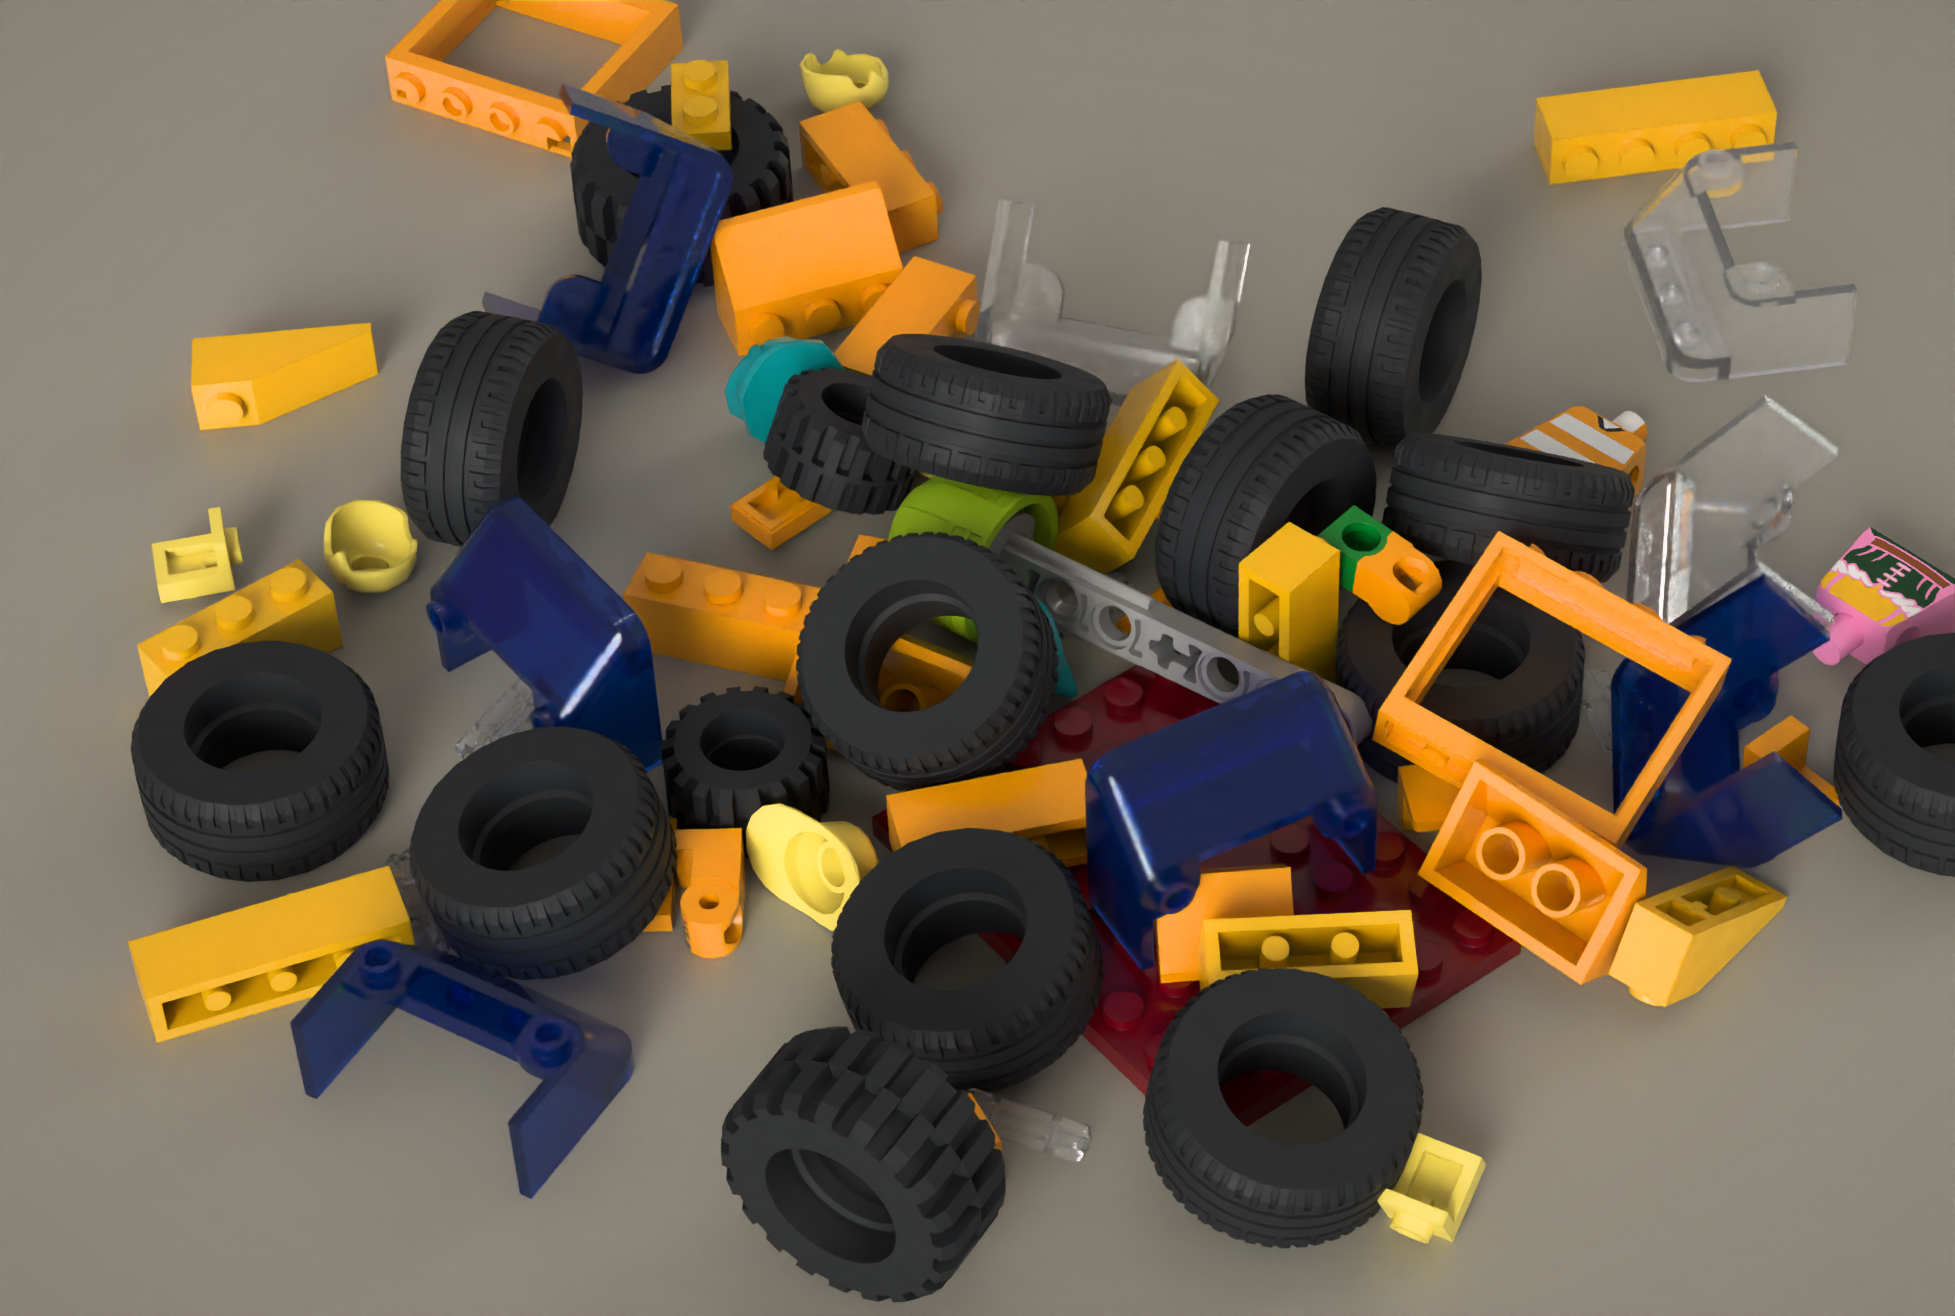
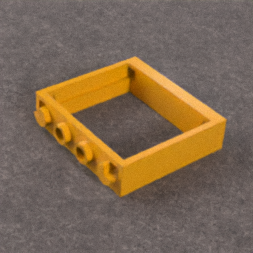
M440 0L385 56L391 97L393 101L572 158L571 152L576 140L594 116L602 118V112L605 107L617 100L624 103L629 100L631 94L645 90L683 49L679 4L666 0ZM496 6L622 45L569 102L442 62ZM566 136H570V143L562 140Z
M1498 531L1380 707L1372 740L1458 789H1461L1474 761L1482 759L1620 850L1722 689L1732 659L1705 645L1707 639L1696 635L1689 636L1663 622L1661 617L1651 608L1640 603H1629L1605 590L1602 584L1593 576L1582 571H1571L1547 558L1544 552L1532 543L1530 547H1527ZM1498 586L1691 692L1614 815L1419 705Z

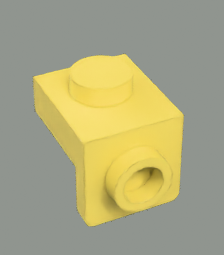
M220 506L208 508L211 527L210 534L152 544L156 581L161 603L235 590L232 565L243 563L237 526L231 528L224 527Z
M1418 1133L1399 1181L1393 1190L1386 1188L1377 1202L1387 1216L1392 1218L1389 1226L1398 1233L1422 1243H1429L1432 1235L1453 1242L1486 1163L1480 1156Z

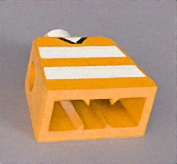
M1573 406L1514 438L1506 445L1561 455L1621 470L1629 474L1635 489V497L1640 491L1644 479L1646 445L1644 442L1648 438V428L1643 419L1632 411H1624L1615 419L1609 421L1585 406Z

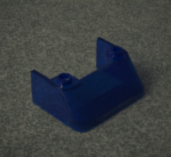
M562 83L559 96L568 113L607 127L606 146L613 161L621 168L641 176L601 282L577 274L561 277L548 289L541 310L486 291L481 303L485 312L547 323L557 327L570 340L579 356L630 373L646 374L659 368L669 354L731 192L733 173L729 163L719 151L646 112Z
M513 495L489 507L430 589L431 602L426 605V611L437 634L442 666L450 672L493 650L532 690L535 709L530 712V721L533 729L566 726L603 734L626 746L632 754L639 758L646 772L663 764L661 755L663 739L651 643L647 631L636 612L521 498Z
M1764 573L1674 627L1689 636L1696 635L1707 639L1705 645L1731 658L1732 661L1722 689L1625 841V844L1637 854L1752 868L1771 861L1780 853L1843 819L1842 809L1775 751L1740 769L1739 730L1753 722L1761 721L1773 710L1779 689L1778 670L1830 641V631ZM1627 657L1620 663L1611 681L1613 815L1691 694V692Z
M1300 671L1114 748L1102 755L1092 765L1085 779L1088 901L1141 971L1154 966L1153 920L1167 914L1178 913L1192 902L1201 880V862L1312 815L1313 823L1320 833L1328 839H1335L1363 874L1376 870L1378 797L1334 693L1319 675L1312 671Z
M389 940L373 941L357 948L290 1022L305 1094L315 1099L323 1093L396 1008L516 1061L527 1073L543 1080L508 1121L519 1192L530 1199L534 1197L632 1077L635 1068L631 1040L620 1028L446 951Z

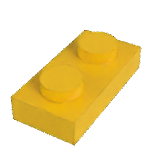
M694 60L688 63L671 64V115L674 153L732 150L728 60Z

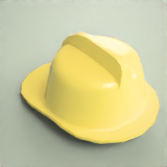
M781 803L762 806L751 816L746 828V851L752 868L763 885L779 899L807 914L817 923L831 931H834L837 927L838 916L854 888L880 862L877 859L876 851L869 837L860 827L846 821L818 822L801 811Z

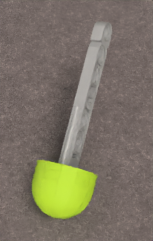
M933 476L922 485L913 489L896 512L890 528L888 542L893 537L899 535L905 537L908 533H918L920 536L923 532H933L934 534L942 532L947 533L950 537L957 535L962 536L965 540L970 539L979 546L982 545L990 549L992 553H996L1004 563L1012 568L1034 597L1047 607L1056 627L1131 663L1155 672L1278 732L1297 731L1295 740L1320 752L1335 757L1344 756L1368 738L1372 731L1373 719L1370 718L1365 702L1353 692L1323 678L1316 682L1304 669L1055 552L1058 534V512L1051 496L1001 491ZM1057 581L1065 582L1073 589L1078 603L1076 609L1067 606L1060 599L1056 589ZM1110 606L1118 607L1128 616L1131 623L1130 634L1120 631L1112 623L1109 615ZM941 616L928 619L964 638L978 643V629L972 619L959 616ZM1169 635L1170 637H1172L1173 641L1167 638L1166 636ZM1218 657L1226 658L1235 665L1240 675L1239 685L1232 684L1222 677L1217 667ZM1272 683L1282 684L1291 692L1295 701L1294 711L1284 709L1277 703L1272 694ZM1328 709L1337 710L1346 717L1351 727L1350 737L1341 736L1333 730L1327 719Z

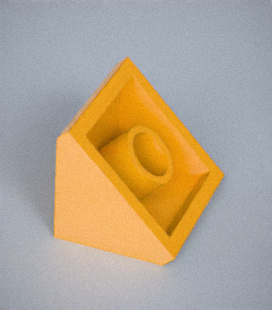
M1282 863L1148 873L1161 983L1200 980L1197 952L1203 920L1294 915L1291 868Z

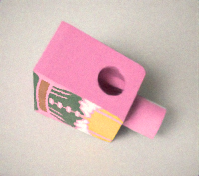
M1869 527L1823 577L1817 587L1812 622L1815 632L1809 639L1812 652L1821 662L1831 666L1836 665L1849 654L1867 665L1873 659L1901 643L1927 635L1955 633V578Z

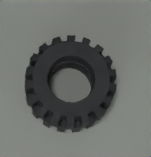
M821 368V370H804L800 375L794 374L789 378L780 398L763 451L764 460L769 462L767 467L773 475L781 479L780 482L784 486L811 502L849 514L862 515V513L879 515L884 514L885 510L895 511L899 509L904 499L911 492L918 470L882 457L871 450L867 444L861 426L864 412L867 410L865 406L870 390L871 377L848 370Z
M739 686L726 688L727 693L718 696L713 692L700 697L701 704L697 706L688 704L680 710V720L671 721L665 730L666 739L662 740L661 755L669 815L677 819L678 830L742 828L745 858H749L746 851V828L751 816L764 805L781 803L821 822V814L827 813L830 803V785L826 739L814 725L811 719L812 716L804 706L805 703L794 704L793 695L783 691L774 695L769 693L767 687L754 686L752 691H741Z

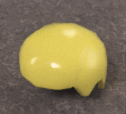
M836 49L827 63L820 64L817 61L816 55L808 53L799 64L804 90L812 106L821 113L857 101H861L869 110L884 98L890 83L889 72L881 58L868 54L846 55L842 50Z
M353 500L336 507L325 523L323 552L325 564L337 582L344 584L347 589L360 593H383L407 582L417 562L416 554L418 549V540L413 539L410 533L407 514L402 509L380 500Z

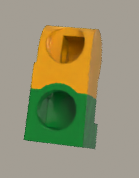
M1355 505L1317 535L1326 540L1331 546L1340 550L1339 585L1366 601L1380 618L1391 624L1401 625L1406 623L1434 599L1442 589L1440 573L1427 556L1415 549L1413 544Z

